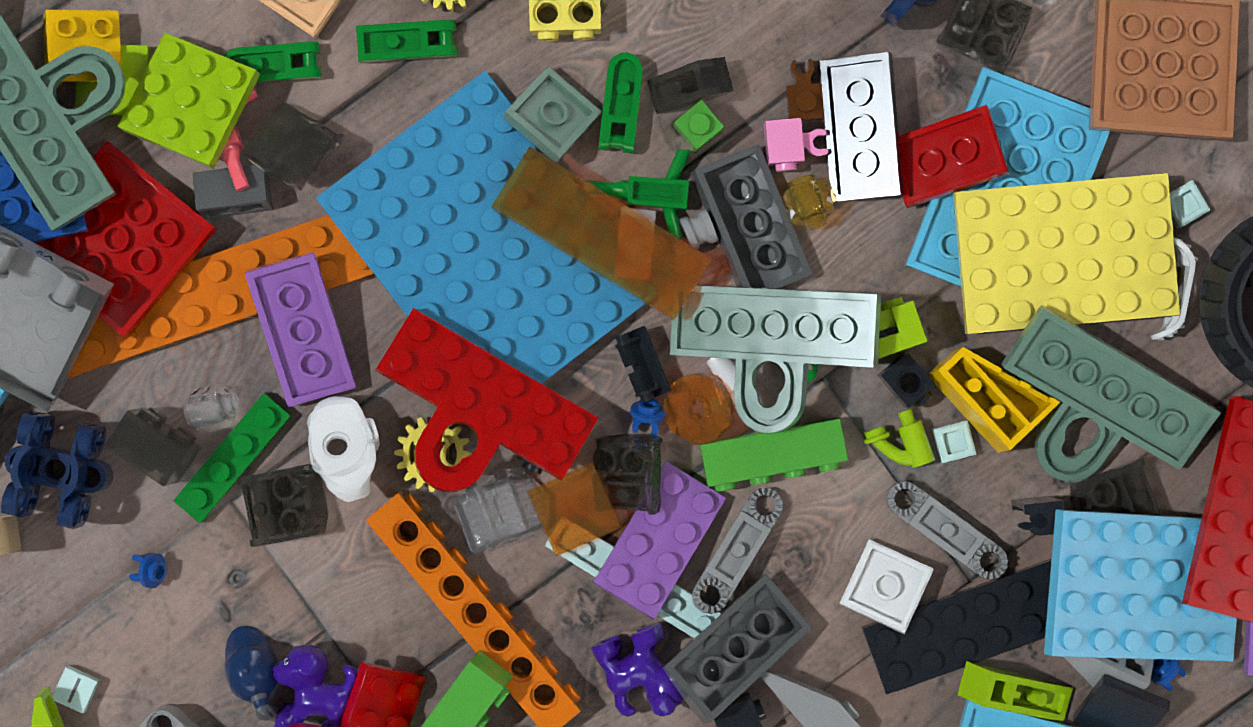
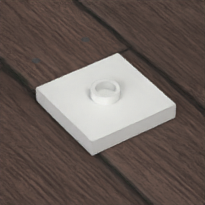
M869 539L843 594L840 605L905 634L934 569Z

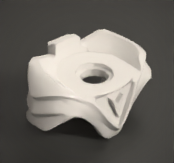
M328 397L315 406L307 420L309 455L312 468L320 474L327 488L339 499L351 502L365 498L370 493L371 473L376 462V450L380 446L374 419H366L358 402L352 398ZM333 439H342L347 443L348 447L343 454L335 456L327 451L328 443Z

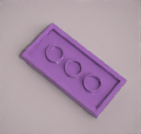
M315 251L247 270L245 276L287 406L291 407L356 388L355 377Z
M666 461L592 583L654 620L726 498Z

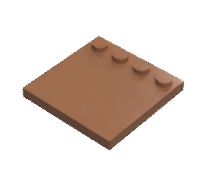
M1096 0L1089 130L1224 141L1233 139L1240 0Z

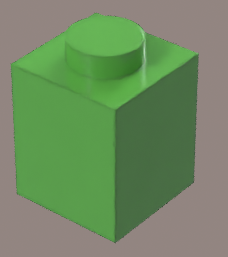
M700 100L678 118L673 125L695 154L724 129V126L703 100Z

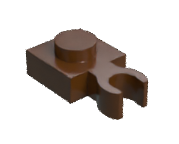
M808 59L809 69L804 74L796 70V60H793L791 63L790 72L796 80V85L786 86L788 119L801 118V121L824 120L822 83L811 84V76L814 72V62L812 59Z

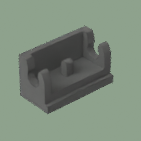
M264 164L242 166L250 187L239 192L235 189L228 168L194 172L193 184L196 211L204 219L273 210L269 175L265 172Z

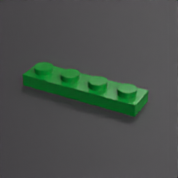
M263 393L173 501L197 522L202 523L293 415L267 393Z

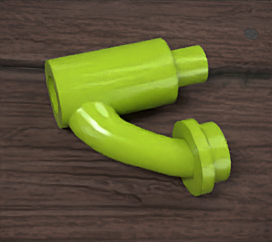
M911 408L898 412L902 426L898 427V431L905 450L895 447L885 439L890 436L889 431L886 432L884 426L864 432L866 437L864 440L865 444L872 443L885 456L900 465L915 468L935 460L922 421L915 420Z

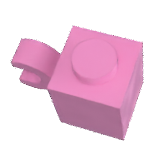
M801 118L765 121L764 137L767 165L775 166L776 172L797 170V164H802L805 161L804 149L812 156H825L828 153V149L815 148L813 140L815 137L826 136V130L815 129L812 132L802 133Z

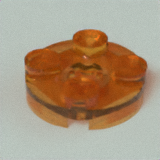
M692 373L673 382L670 387L672 391L669 392L668 397L664 400L663 411L666 412L665 420L668 427L676 436L681 435L684 439L689 440L688 443L702 445L720 438L733 425V401L720 377L705 373ZM696 400L703 403L705 407L702 418L699 413H693L692 407L696 405Z

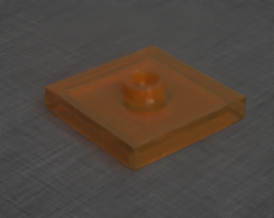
M593 462L567 473L562 481L556 478L527 491L556 556L622 527Z

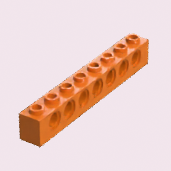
M402 491L397 493L365 521L476 653L480 650L513 675L506 687L511 690L510 694L538 727H563L581 712V704L578 702L582 699L581 695L571 683L568 682L564 685L556 676L559 669L547 655L541 658L533 647L537 644L533 637L524 628L519 631L510 621L514 616L502 601L496 604L488 593L491 591V588L479 574L474 577L465 567L469 562L457 547H454L452 550L443 541L446 534L434 520L428 523L420 513L423 507L415 496L411 493L405 495ZM412 521L416 524L418 535L415 539H406L401 535L400 526L402 522ZM427 548L436 549L441 555L440 564L437 566L427 565L423 561V551ZM455 575L460 577L464 583L463 591L460 593L449 592L445 586V579L448 576ZM472 603L482 604L487 611L486 617L482 620L472 619L467 611L468 606ZM495 630H503L509 636V643L504 647H497L492 644L490 634ZM518 657H525L531 662L532 670L526 674L517 673L513 668L512 662ZM542 684L549 685L554 689L555 696L548 701L540 700L535 694V689Z

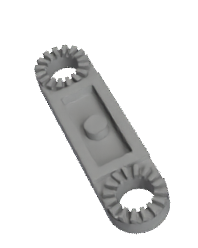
M898 481L889 487L886 493V504L898 517L985 579H995L1005 573L1008 567L1006 552L1000 546L915 484L908 481ZM902 489H909L914 496L912 505L906 509L899 508L894 502L895 494ZM987 551L995 552L999 558L998 566L991 571H985L980 565L981 555Z
M761 488L754 491L738 514L693 588L692 601L700 612L713 614L723 609L781 515L783 501L775 490ZM767 496L774 502L772 514L764 516L757 512L755 502L759 497ZM714 586L719 591L720 599L716 605L708 606L702 603L700 592L703 587Z

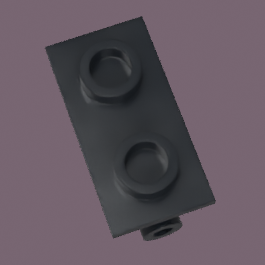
M645 325L615 337L618 343L615 345V348L618 349L625 368L632 365L634 370L628 376L636 393V398L640 397L643 403L672 391Z

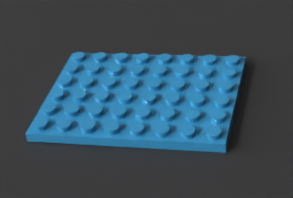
M484 71L317 196L316 200L407 317L414 308L542 384L658 293L647 282L614 279L617 240L560 166L502 118L505 111L511 106V103L487 72Z

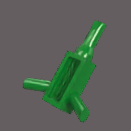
M677 149L665 179L629 176V180H621L615 183L584 180L583 194L612 196L621 201H627V206L662 208L670 238L684 239L676 209H687L689 181L679 180L691 150Z

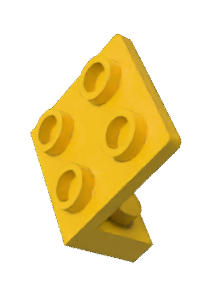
M45 10L42 16L44 65L73 48L92 46L109 53L121 66L118 11ZM85 72L79 76L70 75L59 83L58 87L63 82H98L95 74Z

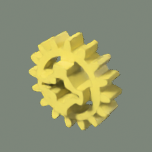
M423 417L417 418L418 428L410 424L405 427L409 436H398L397 440L404 444L403 449L394 451L395 455L403 456V461L397 465V469L406 468L408 473L405 475L404 480L408 481L413 477L416 478L417 489H420L426 482L420 477L415 462L412 463L410 450L413 442L416 446L420 435L427 425ZM461 425L454 429L448 427L442 437V443L445 442V445L440 452V458L442 463L449 467L457 465L462 458L472 454L471 451L464 450V445L470 442V438L461 439L459 437L463 429ZM453 443H455L457 449L455 464L449 459V447ZM428 485L429 491L434 492L435 489Z

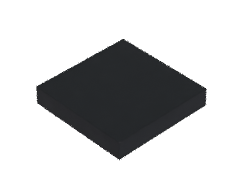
M1104 674L1074 712L1073 722L1084 727H1156L1169 712L1170 701Z

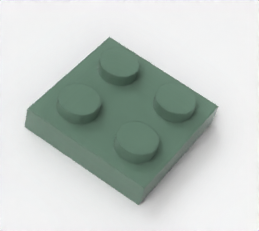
M547 66L505 111L502 118L557 163L593 124L602 111Z

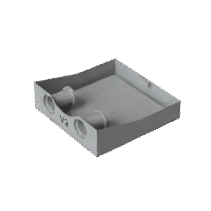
M0 226V388L48 412L55 404L114 284Z

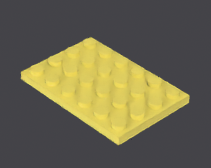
M1168 173L953 193L965 334L1025 329L1041 305L1073 324L1180 315Z

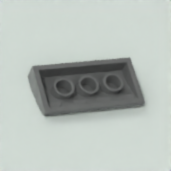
M759 144L695 169L690 173L703 207L707 210L718 237V243L737 287L779 289L813 275Z
M765 574L663 666V669L680 695L703 724L709 723L766 672L812 627L768 575Z

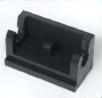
M1051 496L1013 499L1011 500L1012 510L1023 511L1025 515H1030V522L1018 523L1017 526L1019 528L1029 530L1032 534L1038 536L1054 535L1056 509L1064 510V501Z

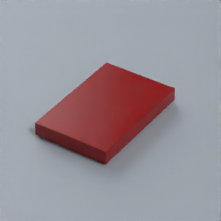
M987 105L899 136L904 192L902 196L907 208L1009 174Z

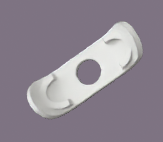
M1174 237L1176 266L1181 268L1178 280L1180 315L1165 316L1161 328L1150 334L1152 340L1163 341L1164 337H1173L1178 332L1177 329L1185 328L1183 323L1185 322L1198 258L1190 250L1191 245L1183 243V240Z

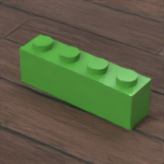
M840 418L794 425L781 432H757L699 443L707 486H715L716 492L735 489L736 482L748 479L750 480V485L771 482L770 475L784 473L785 479L806 475V468L819 466L820 472L841 468L840 462L848 461Z
M479 650L421 727H484L491 718L486 713L493 704L499 708L511 692L506 685L513 675Z

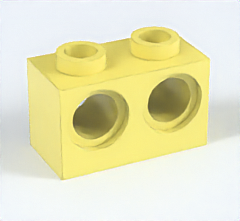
M529 0L531 36H538V41L542 42L558 41L559 35H573V40L579 41L593 40L594 34H601L600 0ZM580 6L589 7L593 11L592 18L585 23L576 21L573 17L576 8ZM545 7H551L557 11L558 16L554 22L545 24L538 19L540 10Z

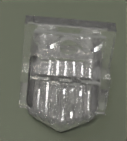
M523 467L505 469L494 475L482 476L472 486L465 489L466 493L454 499L453 505L468 547L472 553H480L518 544L547 533L545 526L548 521L550 495L532 476L525 473Z

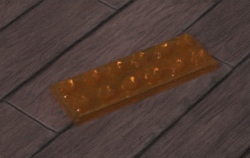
M530 146L492 205V209L673 321L711 261V258Z

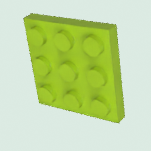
M164 32L117 127L126 133L214 169L256 85L260 73L256 69Z

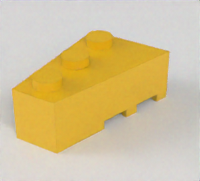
M961 347L949 353L927 375L997 453L1009 451L1060 402L1052 397L1043 395L1031 388V385L1015 379L1001 371L1000 367L965 347Z

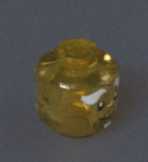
M804 175L788 183V189L783 195V200L791 222L797 226H806L807 230H814L824 226L827 223L826 218L834 210V203L825 181L816 179L814 175Z

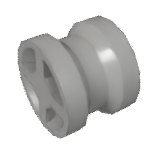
M706 209L699 211L698 215L691 219L688 217L679 219L692 252L698 250L700 245L706 242L711 244L718 242L716 231Z

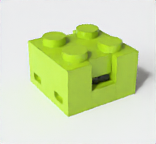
M902 297L881 303L878 359L927 342L914 301L903 302Z

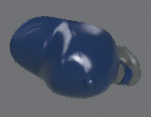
M240 626L231 632L226 642L224 670L228 685L235 696L254 705L256 716L260 720L275 722L279 709L278 705H274L272 701L275 698L280 683L273 677L272 669L274 664L278 662L266 637L259 630L249 626Z

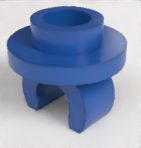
M651 399L642 403L639 400L631 405L630 414L633 417V433H638L641 423H649L652 426L651 435H657L659 422L664 420L666 413L664 407L658 401Z
M157 553L132 556V560L140 562L138 574H130L129 578L132 581L140 582L146 588L152 589L159 586L167 574L164 557Z
M1154 659L1151 681L1171 691L1173 686L1169 682L1177 674L1184 678L1186 675L1185 670L1180 667L1179 660Z

